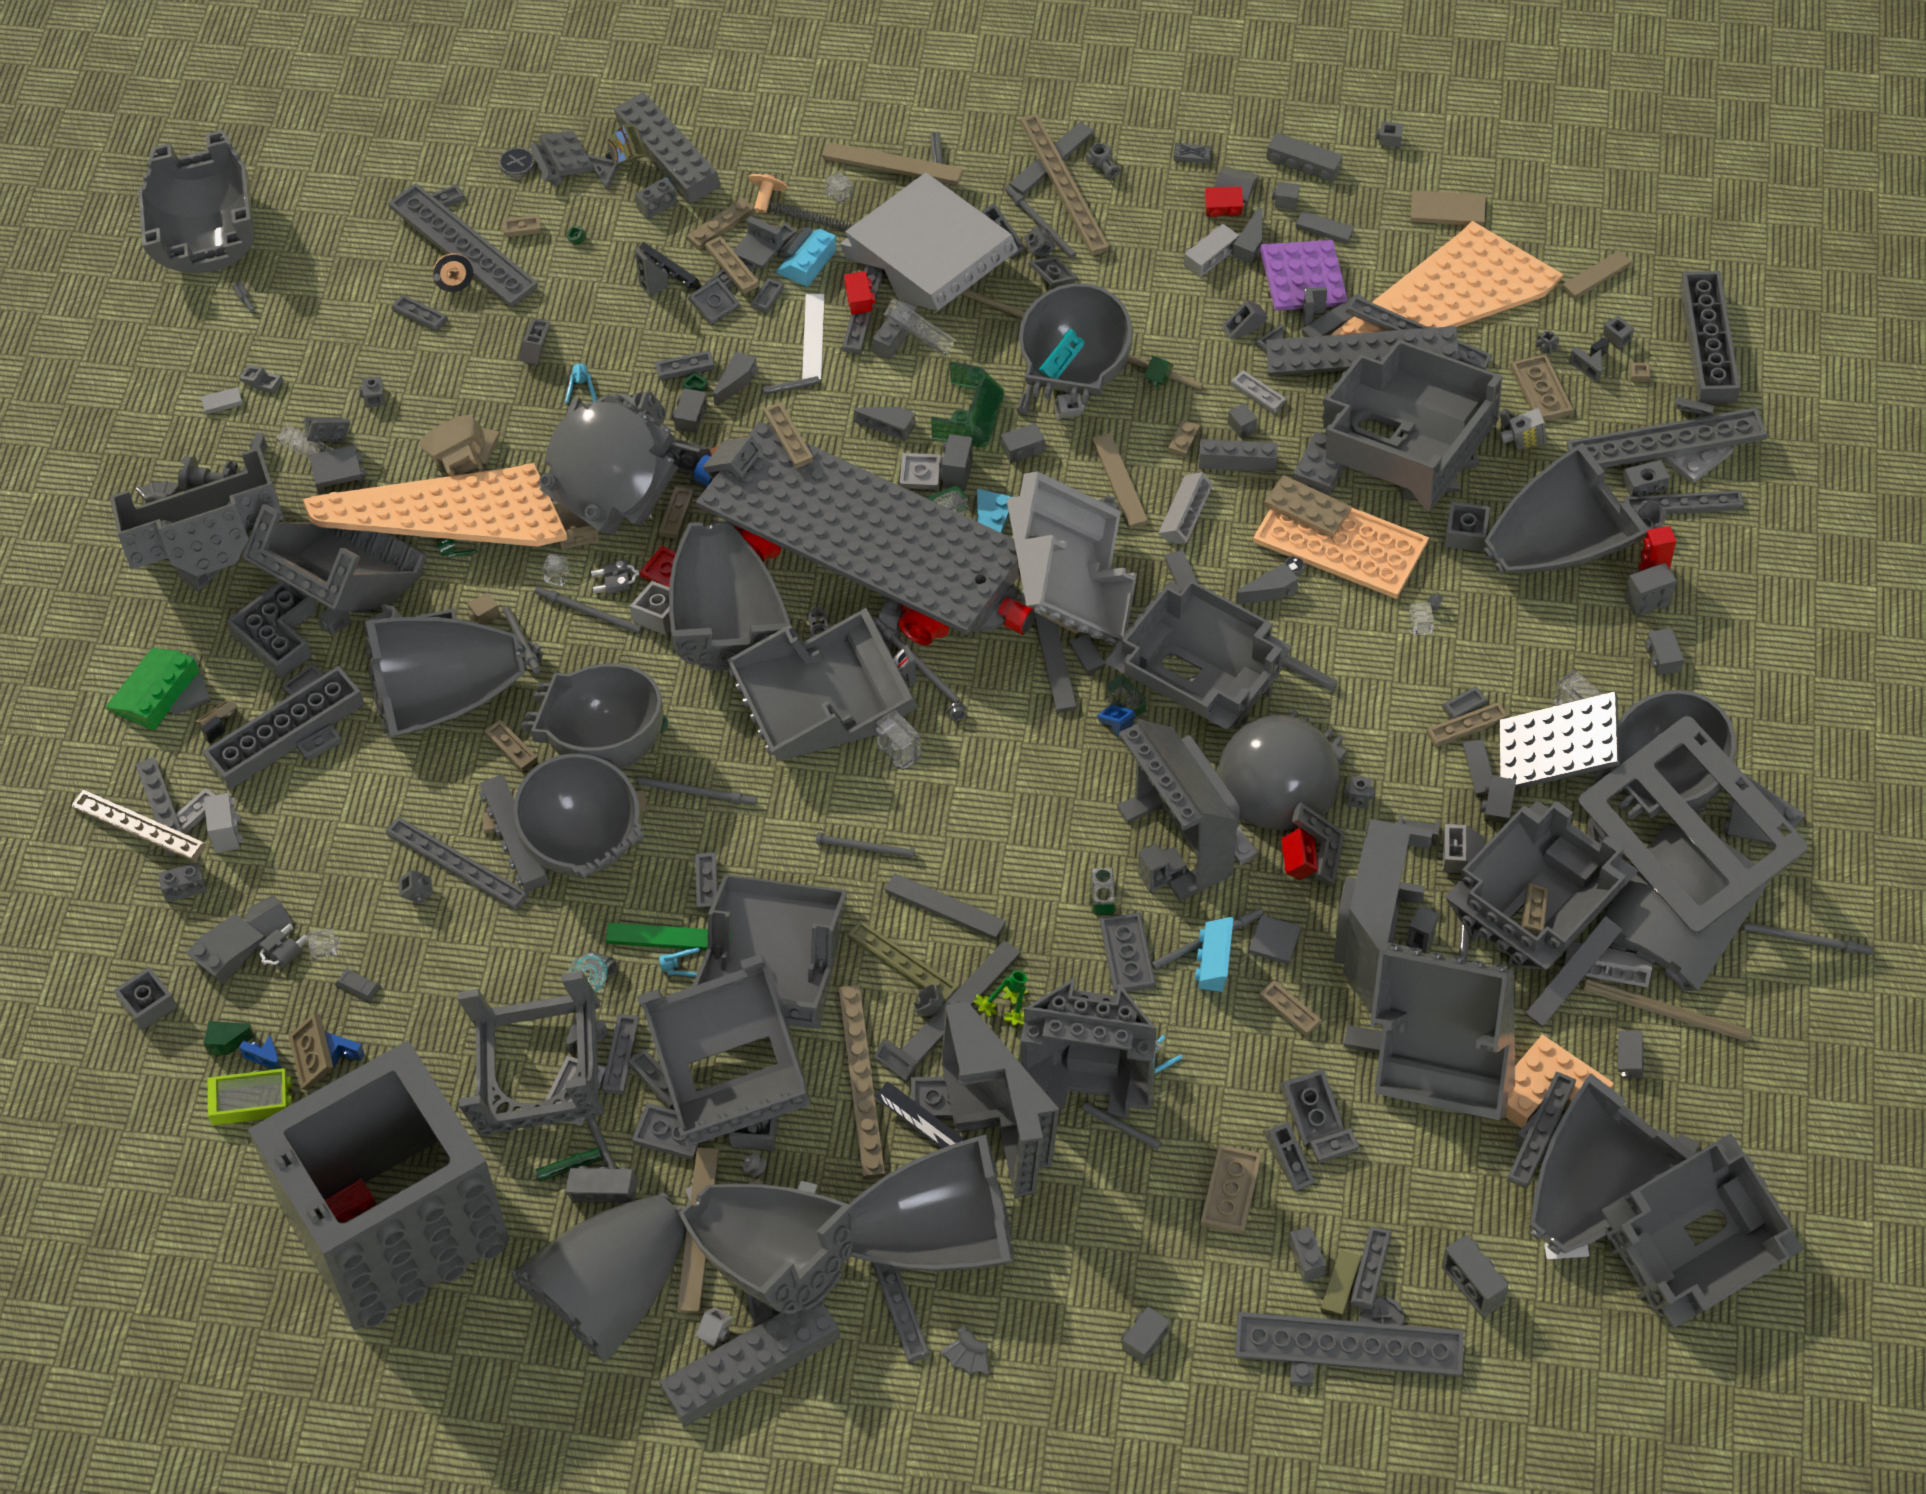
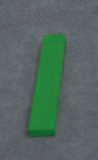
M608 922L605 941L606 944L674 949L699 948L702 951H707L708 929ZM730 931V946L733 931Z

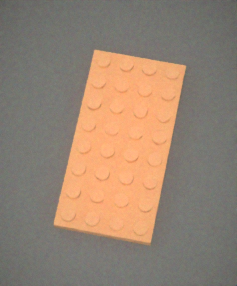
M1351 508L1350 514L1333 538L1271 509L1253 537V543L1289 557L1295 556L1302 559L1306 564L1395 599L1398 598L1429 540V537Z

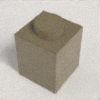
M488 592L468 603L469 612L467 614L473 623L486 625L500 617L498 604Z

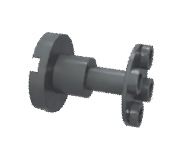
M185 456L181 464H184V467L179 469L178 473L179 490L186 491L196 486L235 475L238 471V464L227 461L222 473L210 472L209 468L199 467L195 457Z

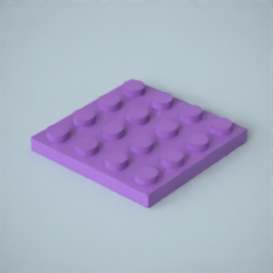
M1333 240L1261 244L1260 251L1274 311L1303 309L1305 288L1326 287V307H1338L1348 301Z

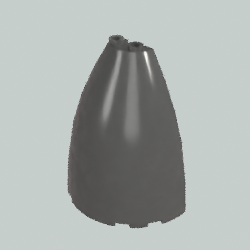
M1581 443L1534 477L1512 499L1485 539L1486 548L1483 551L1487 559H1492L1494 567L1499 574L1552 571L1582 565L1620 551L1646 538L1649 528L1628 501L1623 504L1619 502L1604 482L1605 471L1585 445Z
M715 521L710 526L703 525V522L689 523L675 555L669 583V618L673 647L675 652L681 655L682 660L689 664H699L701 668L708 670H728L730 668L728 659L789 626L790 622L783 601L769 571L753 548L728 521Z
M397 617L365 621V636H368L365 643L366 656L371 661L368 668L378 717H383L381 726L384 733L387 734V738L421 731L455 719L481 706L505 690L527 671L526 661L520 657V653L523 652L521 640L518 641L516 634L465 620L441 617Z
M1590 1073L1571 1101L1551 1138L1540 1169L1534 1195L1530 1222L1532 1230L1530 1234L1539 1241L1543 1239L1549 1244L1547 1247L1557 1255L1560 1252H1570L1607 1235L1605 1226L1609 1225V1223L1603 1216V1208L1694 1155L1691 1150L1664 1129L1658 1132L1624 1105L1626 1100L1592 1073Z
M982 1135L952 1144L915 1159L886 1175L850 1202L849 1205H852L855 1219V1230L851 1231L850 1243L853 1244L850 1256L901 1269L934 1272L981 1269L1014 1263V1249L1012 1243H1010L1013 1239L1007 1207L1000 1181L997 1179L999 1174L992 1153L990 1154L992 1150L987 1136Z
M764 1184L707 1185L697 1195L694 1205L689 1203L679 1212L690 1236L703 1255L723 1276L755 1299L784 1314H795L800 1310L807 1311L821 1302L841 1277L842 1273L839 1271L844 1260H849L853 1246L850 1243L851 1231L855 1230L852 1205L826 1196L789 1187Z
M661 1192L659 1195L632 1201L601 1212L573 1226L538 1250L512 1272V1279L542 1307L547 1305L570 1326L573 1335L605 1363L629 1337L653 1305L670 1274L686 1231V1226L679 1215L682 1208L678 1205L674 1207L670 1203V1198L664 1192Z

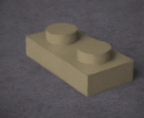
M539 215L503 219L505 238L541 233Z
M1182 420L1168 447V452L1186 458L1200 431V425Z
M227 699L195 722L199 728H202L215 717L219 719L221 717L226 718L234 712L233 709L237 707V704L233 699Z

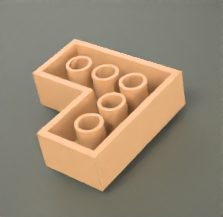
M1541 1035L1515 1066V1087L1509 1090L1505 1117L1523 1128L1540 1108L1556 1071L1577 1080L1564 1108L1565 1111H1567L1571 1101L1590 1073L1611 1089L1614 1083L1544 1035Z

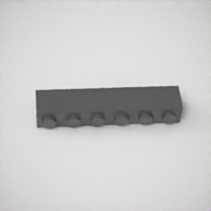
M501 774L481 782L482 791H479L482 802H487L489 806L486 808L490 820L494 818L496 822L493 827L497 836H502L503 841L500 843L504 853L508 852L510 858H508L509 865L512 870L516 869L517 871L515 878L518 886H523L524 890L529 892L549 884L543 866L533 860L526 852L517 836L513 815L514 798L504 775Z

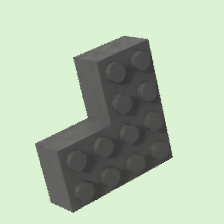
M281 580L226 621L230 634L281 680L311 657L308 643L293 628L317 611L314 599Z

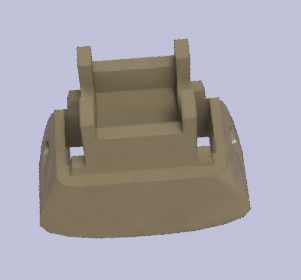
M471 415L458 416L430 430L420 441L419 446L441 469L445 468L450 477L467 474L477 468L481 472L485 471L479 457L482 454L481 448L484 447V433L480 424Z

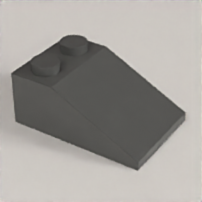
M235 913L201 936L186 954L224 985L257 948V945L266 937Z
M1324 1069L1279 1083L1286 1106L1303 1145L1344 1131Z

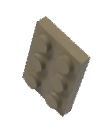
M317 1013L309 1016L289 1035L300 1086L303 1090L311 1089L333 1069L321 1015Z

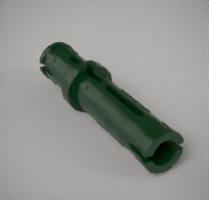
M598 1147L580 1154L577 1152L575 1156L544 1167L536 1168L539 1181L542 1182L543 1180L569 1172L570 1168H578L602 1161Z

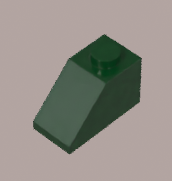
M208 1021L204 1039L207 1053L214 1056L231 1054L239 1048L243 1041L248 1042L254 1038L252 1026L249 1023Z

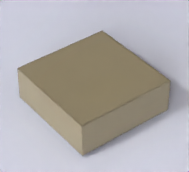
M1631 362L1630 381L1650 382V363Z

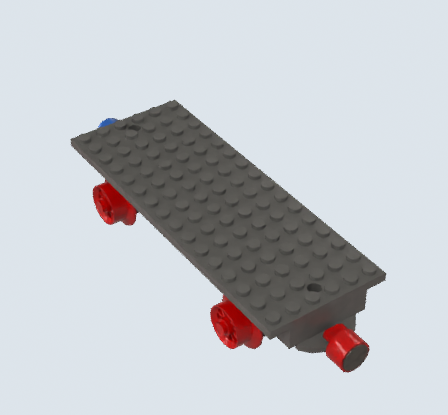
M761 421L757 423L748 436H752L763 451L742 477L737 478L731 470H723L712 479L703 469V466L711 457L709 455L703 456L695 468V481L707 486L697 499L696 507L734 524V528L753 548L763 563L767 558L778 557L783 547L901 603L903 615L899 619V627L904 635L915 643L929 645L935 638L947 636L950 627L967 635L970 630L979 633L980 630H993L1005 625L1006 628L1024 635L1029 631L1036 615L1034 609L1017 600L1014 582L1018 578V558L1013 538L806 442L805 444L812 454L814 462L795 469L772 427Z

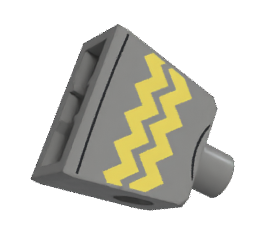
M1539 408L1512 418L1509 421L1510 430L1500 433L1503 444L1513 441L1518 450L1547 444L1545 422Z

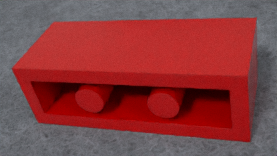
M1671 526L1647 530L1646 538L1643 539V550L1640 553L1641 560L1638 562L1639 572L1666 563L1670 570L1676 546V539Z

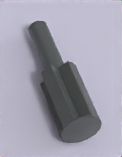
M234 283L232 288L240 301L246 304L251 313L254 312L255 309L249 300V294L243 283Z
M1028 384L1026 392L1021 395L1016 410L1020 415L1028 413L1034 385Z

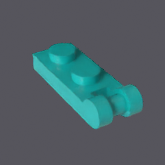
M1069 329L1039 370L1047 378L1058 379L1084 346L1085 341L1082 338H1078L1073 329Z

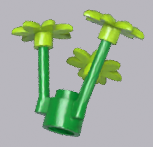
M1013 971L1010 977H1005L1003 983L990 998L985 996L983 999L977 994V1000L973 1002L980 1006L978 1011H984L988 1017L991 1014L996 1015L997 1012L993 1009L996 1007V1004L993 1003V1000L1003 991L1006 992L1003 995V999L1011 997L1013 1005L1017 1001L1016 1010H1012L1011 1013H1003L1006 1017L1004 1021L1012 1022V1026H1016L1017 1023L1024 1026V1012L1020 1010L1022 1002L1025 1001L1023 995L1028 992L1025 987L1027 976L1021 971Z

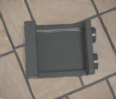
M752 436L724 440L705 463L703 469L712 479L723 470H731L737 478H740L754 463L763 449Z
M355 445L309 455L318 495L326 494L325 487L349 481L359 480L360 486L364 485L362 478H365L366 475L364 467L359 465L363 461L361 453L356 452Z
M1729 800L1727 812L1730 813V818L1725 820L1723 832H1727L1726 838L1736 837L1768 843V846L1776 848L1775 844L1734 800ZM1768 800L1783 816L1785 803Z

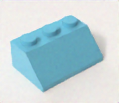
M822 229L812 231L793 256L787 257L776 270V273L808 287L837 251L836 236Z
M1231 917L1206 922L1205 928L1200 929L1199 942H1203L1202 949H1198L1197 953L1200 969L1196 968L1195 981H1198V989L1219 992L1224 990L1228 974L1233 918Z

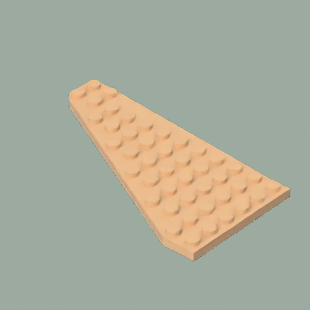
M1472 221L1458 235L1372 303L1429 328L1459 327L1545 297L1562 280L1563 274ZM1352 317L1332 335L1382 332L1387 330L1357 317Z
M534 463L452 477L339 493L332 492L303 499L311 523L324 528L536 547L567 540L566 531L550 497L539 490L541 488L539 484L540 475Z

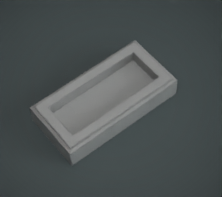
M238 387L201 396L206 415L243 405Z

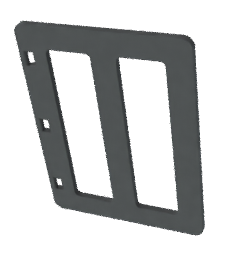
M1689 716L1678 720L1585 791L1579 798L1582 808L1608 837L1624 847L1623 854L1639 870L1642 876L1694 933L1704 931L1805 854L1808 849L1807 842L1697 722ZM1699 734L1706 741L1702 746L1695 740ZM1679 746H1685L1775 844L1776 849L1753 867L1745 868L1654 767L1655 764ZM1740 779L1748 786L1743 791L1736 784ZM1633 781H1638L1729 882L1727 887L1703 905H1698L1607 803L1609 799ZM1782 825L1790 832L1785 837L1778 830Z

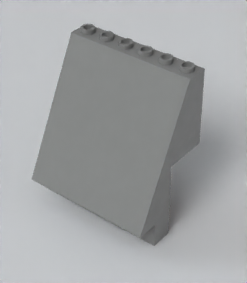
M926 172L846 230L848 238L840 243L847 260L885 269L899 301L936 311L940 310L1018 251L1011 233Z
M1038 471L1025 473L1020 496L1006 499L1026 606L1033 608L1036 613L1048 615V618L1052 620L1062 621L1063 625L1076 627L1079 632L1089 633L1092 638L1103 639L1106 644L1116 645L1127 632L1137 577L1136 573H1125V568L1111 569L1121 511Z

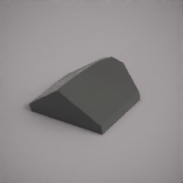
M274 894L248 909L246 922L265 937L269 936L276 929L281 931L288 924L294 926L282 903Z

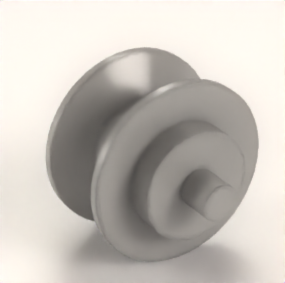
M753 1153L744 1158L743 1170L750 1172L751 1177H757L765 1173L767 1162L764 1158L760 1159L758 1153Z

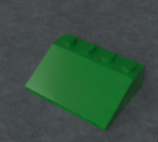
M152 648L105 708L154 731L168 714L173 703L199 673L200 670L195 659L179 651Z

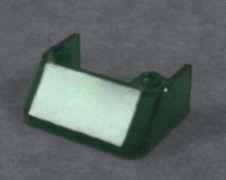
M951 361V384L977 389L969 411L957 410L952 414L951 420L931 417L932 438L948 441L949 434L972 437L974 447H985L990 442L1004 400V389L983 368Z

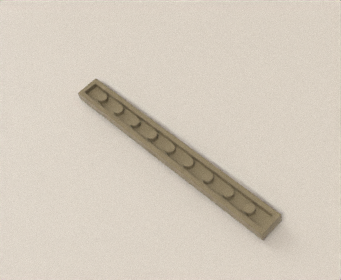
M1038 114L1021 118L1020 124L1091 256L1108 251V243Z
M860 984L839 987L863 1180L885 1177Z

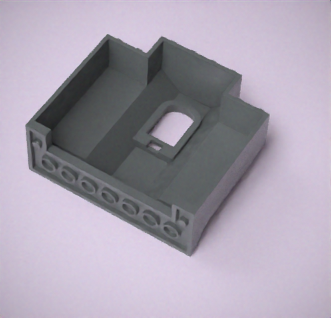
M1399 339L1394 346H1390L1388 353L1380 361L1360 354L1355 361H1352L1350 368L1343 372L1341 379L1333 385L1331 392L1326 394L1323 399L1324 412L1322 419L1324 420L1323 428L1326 429L1325 435H1327L1325 444L1326 459L1410 489L1427 511H1431L1499 420L1503 376ZM1373 420L1397 430L1388 439L1363 430L1358 425L1364 421ZM1401 432L1405 433L1402 438L1398 437Z
M260 447L241 453L247 471L138 507L134 506L129 490L110 496L117 534L130 569L132 570L169 558L172 566L198 577L236 564L249 540L247 531L253 530L262 504H267L282 513ZM283 513L281 515L280 520L284 519Z

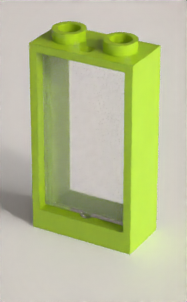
M285 1068L207 1078L208 1117L212 1126L267 1119L293 1104L292 1095H289V1089L293 1087L292 1077L287 1075Z

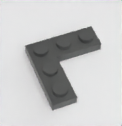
M1303 803L1296 804L1292 822L1321 842L1317 860L1318 871L1315 872L1314 877L1328 887L1335 884L1345 832Z

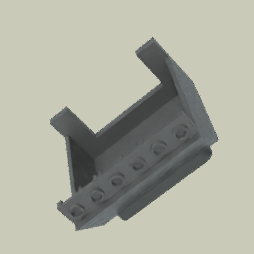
M262 504L242 555L244 560L334 611L346 610L351 613H371L373 609H382L381 606L383 604L391 606L425 573L422 571V568L428 556L389 533L324 528L316 526L311 522H279L282 513L267 504Z
M1137 719L1136 725L1119 732V738L1123 739L1131 756L1134 755L1136 758L1135 797L1118 804L1117 810L1127 824L1161 808H1164L1197 856L1196 869L1169 881V887L1178 900L1181 901L1233 875L1240 809L1233 795L1190 735L1181 739L1173 727Z
M1373 819L1368 822L1357 877H1346L1338 913L1334 962L1344 964L1343 975L1371 1014L1379 951L1388 944H1393L1401 900L1423 903L1425 886L1400 882L1407 847L1411 845L1430 849L1433 830ZM1400 945L1401 949H1409L1408 946Z
M761 954L741 960L743 970L664 996L657 989L637 996L639 1005L644 1009L679 1121V1133L684 1139L686 1147L811 1105L802 1065L769 964ZM770 1037L778 1062L777 1065L701 1091H696L689 1069L690 1063Z

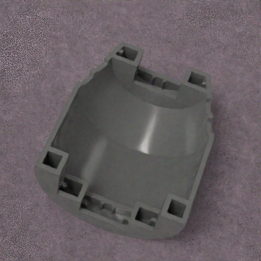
M224 130L206 134L208 149L206 151L177 157L171 143L153 147L147 164L149 168L147 174L143 176V186L138 191L142 245L146 253L153 260L172 270L187 273H205L220 270L240 260L253 243L254 225L248 172Z

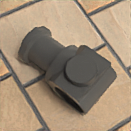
M1105 142L1094 144L1089 149V154L1086 155L1087 163L1092 165L1094 169L1103 170L1106 178L1113 179L1120 172L1119 166L1113 163V151Z

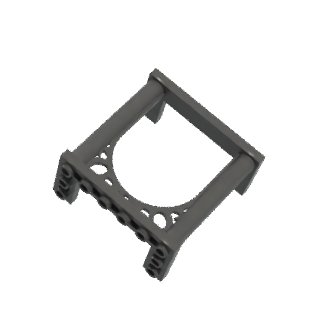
M583 971L562 974V983L569 993L568 996L491 1009L479 989L458 992V1001L476 1027L475 1096L459 1099V1107L478 1135L488 1136L495 1132H511L513 1129H529L537 1125H552L560 1121L571 1122L578 1118H594L597 1115L604 1114V1106L599 1100L596 1009L600 1008V1000ZM576 1013L578 1062L573 1078L565 1081V1088L554 1097L538 1103H521L507 1097L499 1088L496 1079L495 1026ZM567 1094L570 1096L572 1101H566L565 1098ZM495 1097H501V1099L496 1101ZM510 1104L507 1112L498 1114V1110L502 1105Z

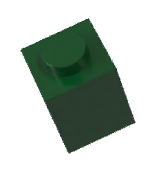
M1152 356L1144 377L1149 379V384L1157 387L1159 384L1165 386L1174 365L1166 360Z

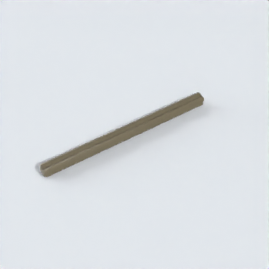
M1587 979L1584 984L1583 990L1733 1038L1748 1041L1751 1035L1750 1029Z

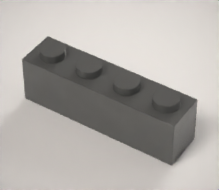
M1276 132L1267 147L1266 159L1334 182L1342 168L1343 155Z
M1200 439L1199 469L1276 472L1278 443Z

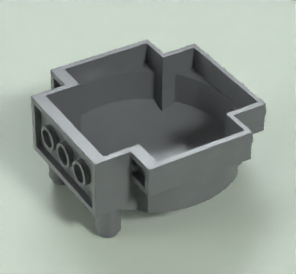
M608 393L603 402L589 403L588 405L580 403L576 410L560 422L551 436L544 461L551 468L549 473L541 475L539 479L541 488L539 490L600 532L614 535L625 518L636 525L642 526L678 469V466L673 464L675 460L665 454L675 436L670 433L672 431L670 428L663 424L661 426L657 425L655 418L641 412L640 408L626 402V399L617 393L615 396Z

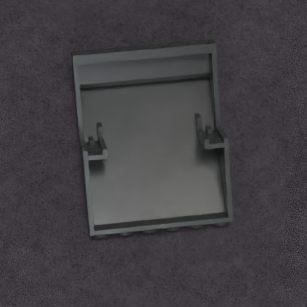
M867 608L804 643L793 627L789 625L728 659L730 665L728 671L732 678H736L738 681L735 685L740 694L745 696L742 699L748 710L751 708L753 712L750 714V717L754 724H758L760 727L757 731L762 740L767 742L765 748L769 755H774L778 761L904 728L899 718L918 708L901 671Z
M724 874L708 913L707 951L692 987L743 970L741 960L761 954L770 966L788 1025L820 1029L846 912L847 890ZM730 931H733L730 946Z
M1388 944L1380 949L1370 1023L1371 1027L1383 1024L1374 1094L1495 1120L1504 1118L1506 1116L1509 1090L1515 1087L1514 971L1507 970V967L1503 965L1486 966L1483 961L1474 960L1472 963L1466 962L1464 958L1458 956L1446 958L1443 957L1442 953L1438 952L1426 954L1422 953V950L1418 948L1401 949V946L1397 944Z
M954 1001L947 1004L945 1009L942 1068L956 1133L999 1126L1014 1197L1035 1194L1039 1168L1052 1166L1060 1109L968 1001ZM980 1090H982L985 1095L983 1101L980 1103H973L974 1101L981 1100L982 1093L980 1092ZM993 1103L998 1109L993 1110ZM968 1111H983L967 1114Z

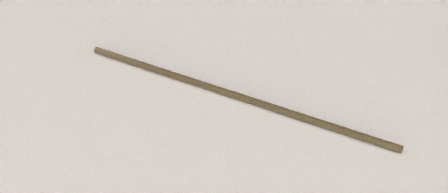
M968 289L961 293L963 296L1023 319L1026 313ZM1130 355L1128 358V362L1145 369L1148 368L1150 363L1133 355ZM1173 371L1170 373L1169 378L1200 391L1203 388V383Z

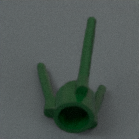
M445 538L436 542L442 557L447 555L448 559L478 552L477 550L453 552L456 549L453 541L457 539Z

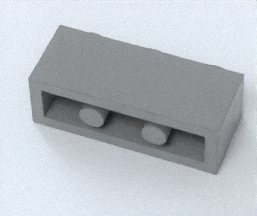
M1224 224L1220 225L1218 228L1213 229L1207 237L1202 238L1193 248H1189L1185 252L1184 266L1201 278L1233 252L1234 243L1239 235Z

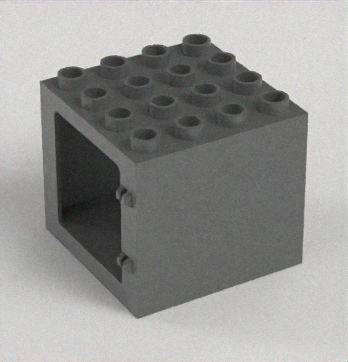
M408 1040L248 1129L282 1212L353 1330L361 1326L372 1328L379 1325L388 1316L387 1311L401 1303H404V1305L417 1303L427 1294L428 1287L441 1280L448 1283L458 1279L465 1273L466 1265L480 1257L483 1260H489L498 1256L504 1250L505 1243L510 1241L486 1160ZM439 1141L450 1157V1163L447 1166L344 1224L337 1222L324 1199L360 1178L366 1183ZM318 1209L324 1217L321 1220L318 1219V1216L315 1212Z

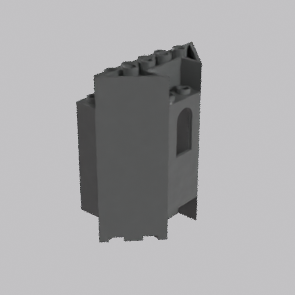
M1190 580L1186 586L1181 587L1170 581L1162 592H1159L1155 599L1151 600L1144 613L1139 615L1133 627L1127 630L1122 640L1117 642L1114 651L1104 663L1229 730L1231 727H1240L1241 724L1246 725L1248 723V713L1263 694L1270 695L1272 682L1275 678H1278L1284 665L1281 662L1290 652L1292 646L1272 636L1273 624L1200 584ZM1174 655L1201 669V671L1190 682L1166 669L1162 661L1165 657Z
M1538 800L1530 808L1524 805L1462 869L1461 880L1445 896L1474 942L1481 936L1483 939L1493 943L1501 952L1510 955L1508 967L1547 970L1639 871L1622 859L1624 847L1607 836L1602 841V844H1600L1572 825L1573 812L1558 801H1555L1550 808ZM1528 883L1549 889L1545 926L1538 936L1531 934L1511 919L1525 903Z
M1074 977L1024 1008V1026L1021 1036V1065L1059 1109H1065L1068 1091L1109 1096L1107 1114L1113 1117L1129 1119L1131 1107L1151 1110L1154 1096L1157 1028L1120 984L1117 996L1075 990Z
M1732 1133L1602 1209L1603 1216L1609 1223V1225L1605 1226L1608 1240H1612L1614 1248L1611 1249V1254L1613 1256L1620 1253L1642 1289V1292L1636 1296L1641 1300L1646 1298L1650 1302V1308L1660 1316L1665 1314L1669 1323L1674 1328L1717 1304L1804 1249L1790 1226V1220L1779 1209L1777 1199L1769 1193L1765 1180L1757 1174L1753 1161L1749 1156L1745 1155ZM1711 1210L1721 1212L1726 1220L1725 1227L1720 1232L1695 1246L1684 1226Z

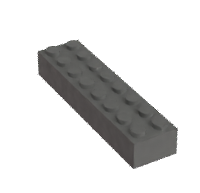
M645 92L614 108L618 124L620 126L625 124L636 125L649 159L690 204L721 187L718 173Z
M1683 272L1680 282V293L1698 402L1737 403L1740 384L1721 272Z
M337 666L203 750L206 762L227 789L230 790L297 748L296 743L331 724H335L365 705L361 691L345 672Z
M822 1301L807 1311L800 1310L795 1314H784L781 1312L660 1380L661 1391L684 1428L840 1339L839 1327Z

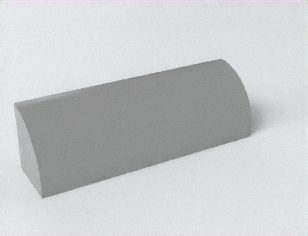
M1203 472L1184 476L1158 533L1164 539L1177 544L1187 543L1213 486Z
M1572 942L1568 946L1564 966L1581 947L1582 943ZM1608 948L1585 976L1648 988L1652 964L1638 957L1636 953Z

